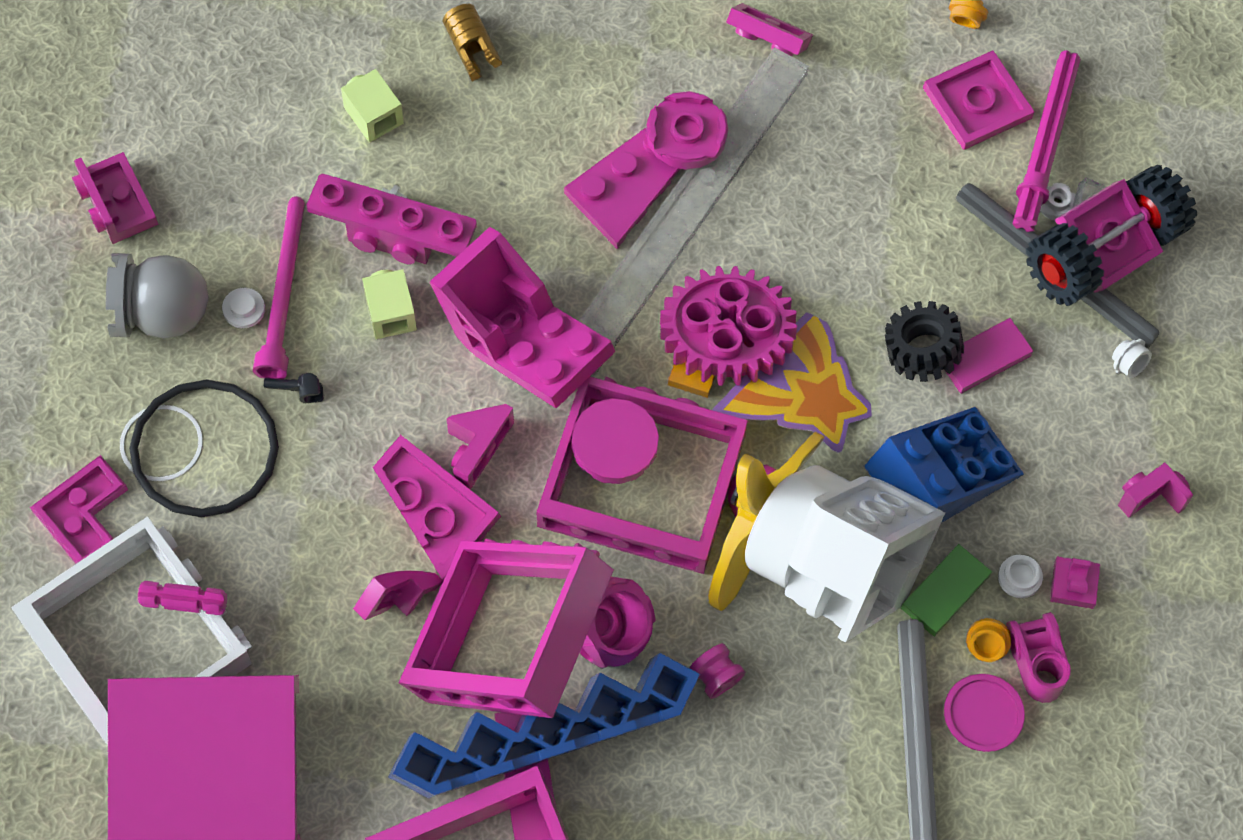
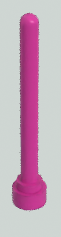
M298 196L292 197L288 202L266 344L261 346L260 351L256 352L254 358L253 373L260 378L284 379L287 375L289 358L285 355L286 350L282 346L305 206L304 200Z

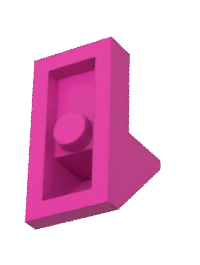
M507 404L452 415L446 419L448 433L469 444L468 446L462 444L452 459L451 467H453L454 477L470 490L514 424L513 407Z

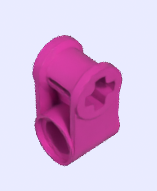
M1051 612L1042 615V619L1019 624L1015 620L1008 621L1006 627L1011 634L1010 650L1017 662L1028 695L1041 703H1050L1056 700L1062 694L1071 674L1070 664L1061 642L1056 618ZM1037 672H1050L1055 676L1057 682H1043L1038 677Z

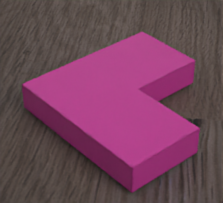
M100 455L32 505L30 509L72 561L77 564L113 540V537L94 515L125 493L128 488Z

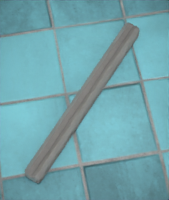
M917 619L900 621L897 631L910 840H937L924 625Z

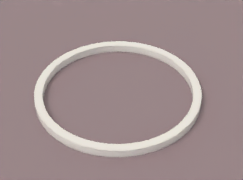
M160 405L156 410H174L190 419L198 434L196 454L192 461L181 471L165 477L145 475L148 480L166 481L181 476L195 464L201 453L203 443L201 429L193 416L181 408ZM146 409L140 411L129 420L120 438V453L126 466L132 472V465L127 460L124 450L125 436L133 422L136 419H138Z

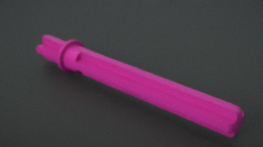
M1068 50L1062 51L1057 59L1028 169L1023 183L1019 184L1016 190L1019 202L1013 226L1016 229L1024 228L1026 232L1034 231L1041 206L1048 201L1050 195L1047 189L1049 176L1081 60L1077 53H1071Z

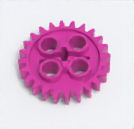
M717 266L714 276H710L705 270L701 269L698 281L686 276L685 288L674 285L673 297H665L664 310L660 312V339L665 340L664 351L665 353H673L674 365L686 362L687 375L697 370L702 371V382H706L711 375L717 376L719 386L724 384L726 377H732L734 383L740 386L742 376L747 375L753 382H757L758 370L772 375L773 363L783 366L785 363V353H792L793 340H796L797 313L795 310H791V297L782 298L783 287L781 285L769 289V276L759 281L754 280L755 270L753 269L745 276L739 275L738 266H734L730 274H724L723 269Z

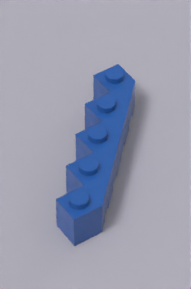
M659 653L649 660L635 690L599 672L590 678L575 710L559 703L553 718L522 715L514 731L476 712L469 718L453 751L413 732L408 737L388 778L429 799L640 730L681 715L700 674Z

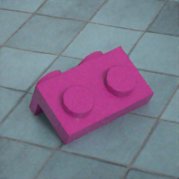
M124 152L89 167L85 166L82 158L74 160L78 175L72 177L75 187L82 200L90 197L94 208L88 210L92 222L98 233L106 230L112 244L159 225Z

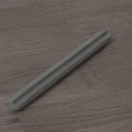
M965 184L956 196L957 202L1029 258L1030 256L1026 254V248L1029 247V242L1038 237V235L1033 231L1026 232L1024 228L1016 229L1013 226L1014 216L974 184ZM1107 289L1096 293L1093 291L1081 299L1132 340H1144L1146 348L1150 347L1158 338L1160 332L1156 327Z

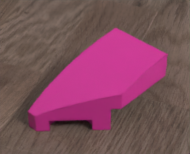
M395 571L373 577L353 609L364 620L382 614L394 605L408 616L415 609L423 595L435 591L443 583V580L437 574L425 571Z

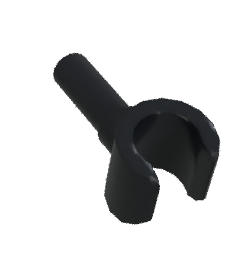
M304 373L298 379L291 380L264 379V388L299 391V400L304 404L322 402L324 399L323 385L313 373Z

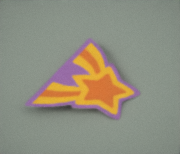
M806 312L796 322L797 332L796 340H793L792 353H785L784 365L773 363L772 375L758 370L757 382H753L745 375L741 379L740 386L735 385L712 410L745 420H777V424L785 428L817 432L825 436L823 442L831 450L839 453L842 452L848 424L870 418L872 416L871 403L852 387L848 366L842 356L837 357L835 341L827 322Z

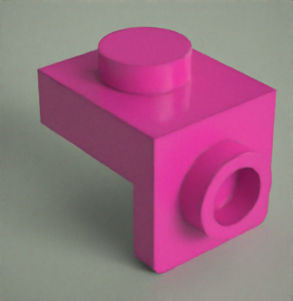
M1164 462L1146 476L1143 472H1139L1129 479L1122 487L1125 493L1118 506L1130 518L1162 495L1179 514L1187 507L1193 497V493L1190 491L1189 483L1181 473L1173 471Z

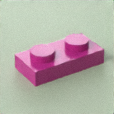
M744 3L732 7L726 23L736 27L735 32L740 36L750 40H757L759 37L772 43L771 49L790 57L793 54L799 55L807 50L813 34Z

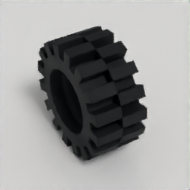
M921 301L914 302L915 309L910 310L905 305L900 308L902 316L894 313L890 317L891 324L887 323L885 327V341L891 366H895V371L899 375L905 371L906 379L912 381L915 375L918 374L920 382H928L927 375L933 374L935 380L942 378L941 370L943 369L948 374L953 372V363L959 365L962 361L961 353L964 354L962 329L954 311L950 313L949 307L944 304L937 310L936 302L929 301L928 307L922 308ZM922 335H934L941 338L937 343L929 347L918 348L909 345L913 339Z

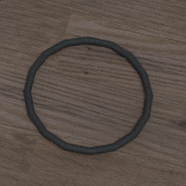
M206 379L178 384L153 399L136 421L129 449L133 474L148 497L174 513L202 518L232 512L255 498L273 474L279 444L274 420L258 398L235 384ZM210 388L232 392L253 405L266 424L270 451L265 471L250 491L228 504L200 509L175 504L154 490L142 472L138 446L145 423L161 404L182 392Z

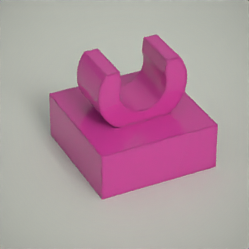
M1057 556L1054 561L1050 602L1094 609L1097 601L1100 564L1083 559Z

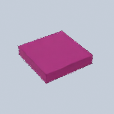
M993 50L924 81V91L963 150L1032 119L1035 112Z

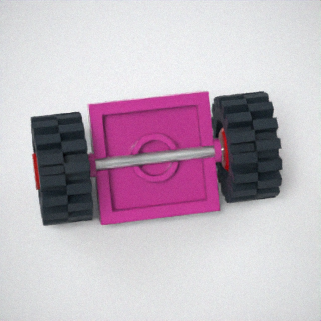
M1155 165L1128 181L1122 179L1114 182L1056 218L1057 225L1031 240L1028 244L1029 247L1026 248V254L1030 256L1026 259L1027 266L1033 267V270L1029 273L1032 279L1037 278L1040 282L1037 284V287L1040 291L1046 289V297L1050 300L1056 298V304L1063 305L1065 303L1066 306H1070L1093 291L1096 293L1108 288L1164 252L1161 246L1181 236L1196 223L1194 218L1197 217V210L1191 208L1196 202L1194 197H1188L1187 195L1191 191L1189 186L1185 185L1182 187L1180 182L1183 178L1178 174L1172 177V169L1168 167L1162 169V165Z

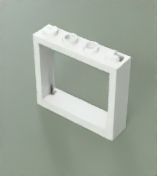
M148 516L11 607L107 746L108 712L43 620L149 548L176 584L198 586L197 583L202 580V577L188 558L182 562L173 552V549L178 547L172 535L169 531L167 532L164 526L157 530ZM202 609L198 613L227 652V655L195 677L235 676L252 664L247 650L252 645L238 625L230 629L223 620L222 616L227 613L226 610L222 615L206 614V611Z

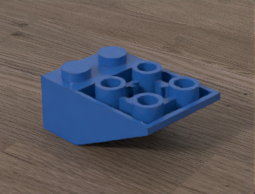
M976 407L890 436L864 465L871 477L880 479L945 512L942 522L1024 475L1012 455L1007 451Z

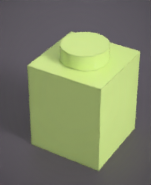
M376 69L365 75L353 77L341 88L345 110L369 143L404 124L402 104Z
M404 269L397 271L380 270L369 277L362 278L375 339L417 330L415 313Z

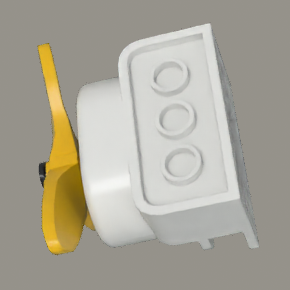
M814 432L780 469L769 475L766 474L762 462L749 454H744L738 464L736 489L731 497V504L738 507V514L724 541L721 556L712 578L708 594L710 606L723 611L735 599L750 570L784 587L785 595L793 599L799 606L807 609L808 615L814 618L823 615L832 620L837 626L842 628L838 638L844 642L849 641L901 608L911 592L945 512L880 479L861 476L853 481H848L818 465L800 470L825 437L817 432Z

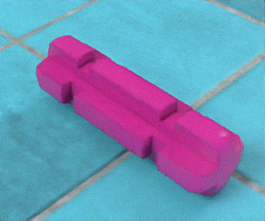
M143 581L139 586L138 602L143 607L159 608L161 605L167 610L200 613L202 609L206 611V614L222 615L227 607V593L223 589L207 588L204 591L199 586L165 583L163 587L159 582Z

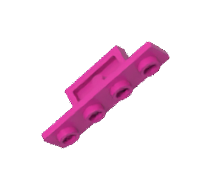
M323 173L318 176L306 204L307 211L345 223L348 241L352 242L359 250L369 253L375 252V250L391 254L394 259L404 264H414L415 261L427 264L432 249L457 257L470 245L477 227V222L474 218Z

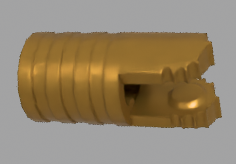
M461 4L452 8L444 15L442 22L472 82L482 77L481 70L475 62L473 54L483 51L486 60L494 68L502 65V61L474 5Z

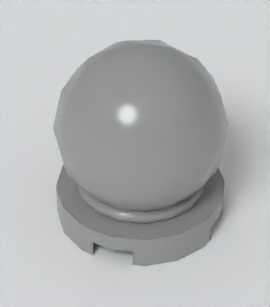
M111 254L112 262L115 263L116 267H108L106 310H115L116 324H108L107 326L110 337H130L132 328L135 326L146 335L163 339L181 336L195 328L205 314L209 299L206 281L198 268L183 258L170 255L150 257L137 266V264H134L132 254Z

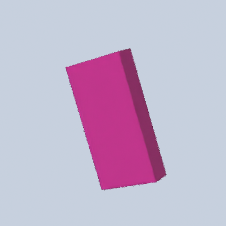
M1009 318L965 341L964 354L961 353L962 361L959 365L953 363L954 371L950 374L947 373L960 394L1031 357L1033 349L1012 319Z

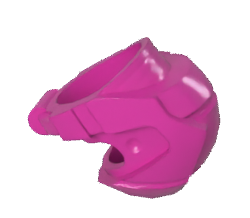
M611 577L580 651V655L601 669L619 667L631 662L645 649L650 640L653 623L656 621L650 598L644 593L638 583L632 579Z

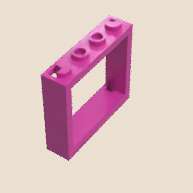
M605 376L604 380L589 377L577 389L536 512L537 527L704 574L726 503L730 483L733 479L744 443L748 420L699 407L696 402L690 399L677 398L673 400L659 396L654 390L647 387L638 386L630 388L619 385L615 380ZM611 398L629 400L643 407L657 424L729 443L699 541L559 502L574 457L572 450L573 427L584 410L595 402Z
M486 538L484 542L461 541L398 683L430 704L553 718L614 569L599 558L600 553L597 550H589L580 543H576L572 547L560 546L548 541H544L542 545H532L520 540H512L511 543H498ZM493 574L566 579L524 679L450 672Z
M535 766L369 836L365 840H438L537 798L552 839L569 840L546 779L538 766Z

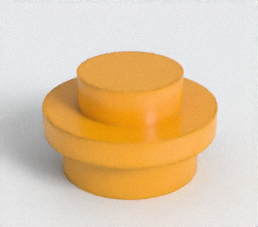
M951 0L949 10L951 11L950 20L953 23L972 29L979 28L981 22L987 19L989 13L983 6L982 0Z
M984 618L970 626L967 632L966 643L969 651L977 659L984 662H993L1003 658L1008 653L1011 646V634L1002 622L992 618Z

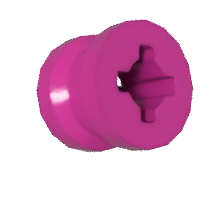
M723 643L703 653L689 667L700 674L699 678L705 684L704 692L709 699L717 698L735 686L746 673L741 665L732 662L729 658L730 650Z

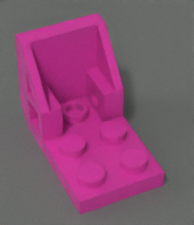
M491 227L484 231L429 282L456 337L477 358L554 408L559 407L615 353V349L609 339L553 305L544 283L505 237Z

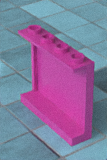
M299 675L108 679V840H300V834H297L296 694L299 693Z

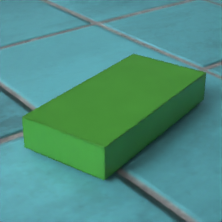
M958 544L902 604L901 609L912 619L922 622L924 629L935 637L991 576L992 571Z

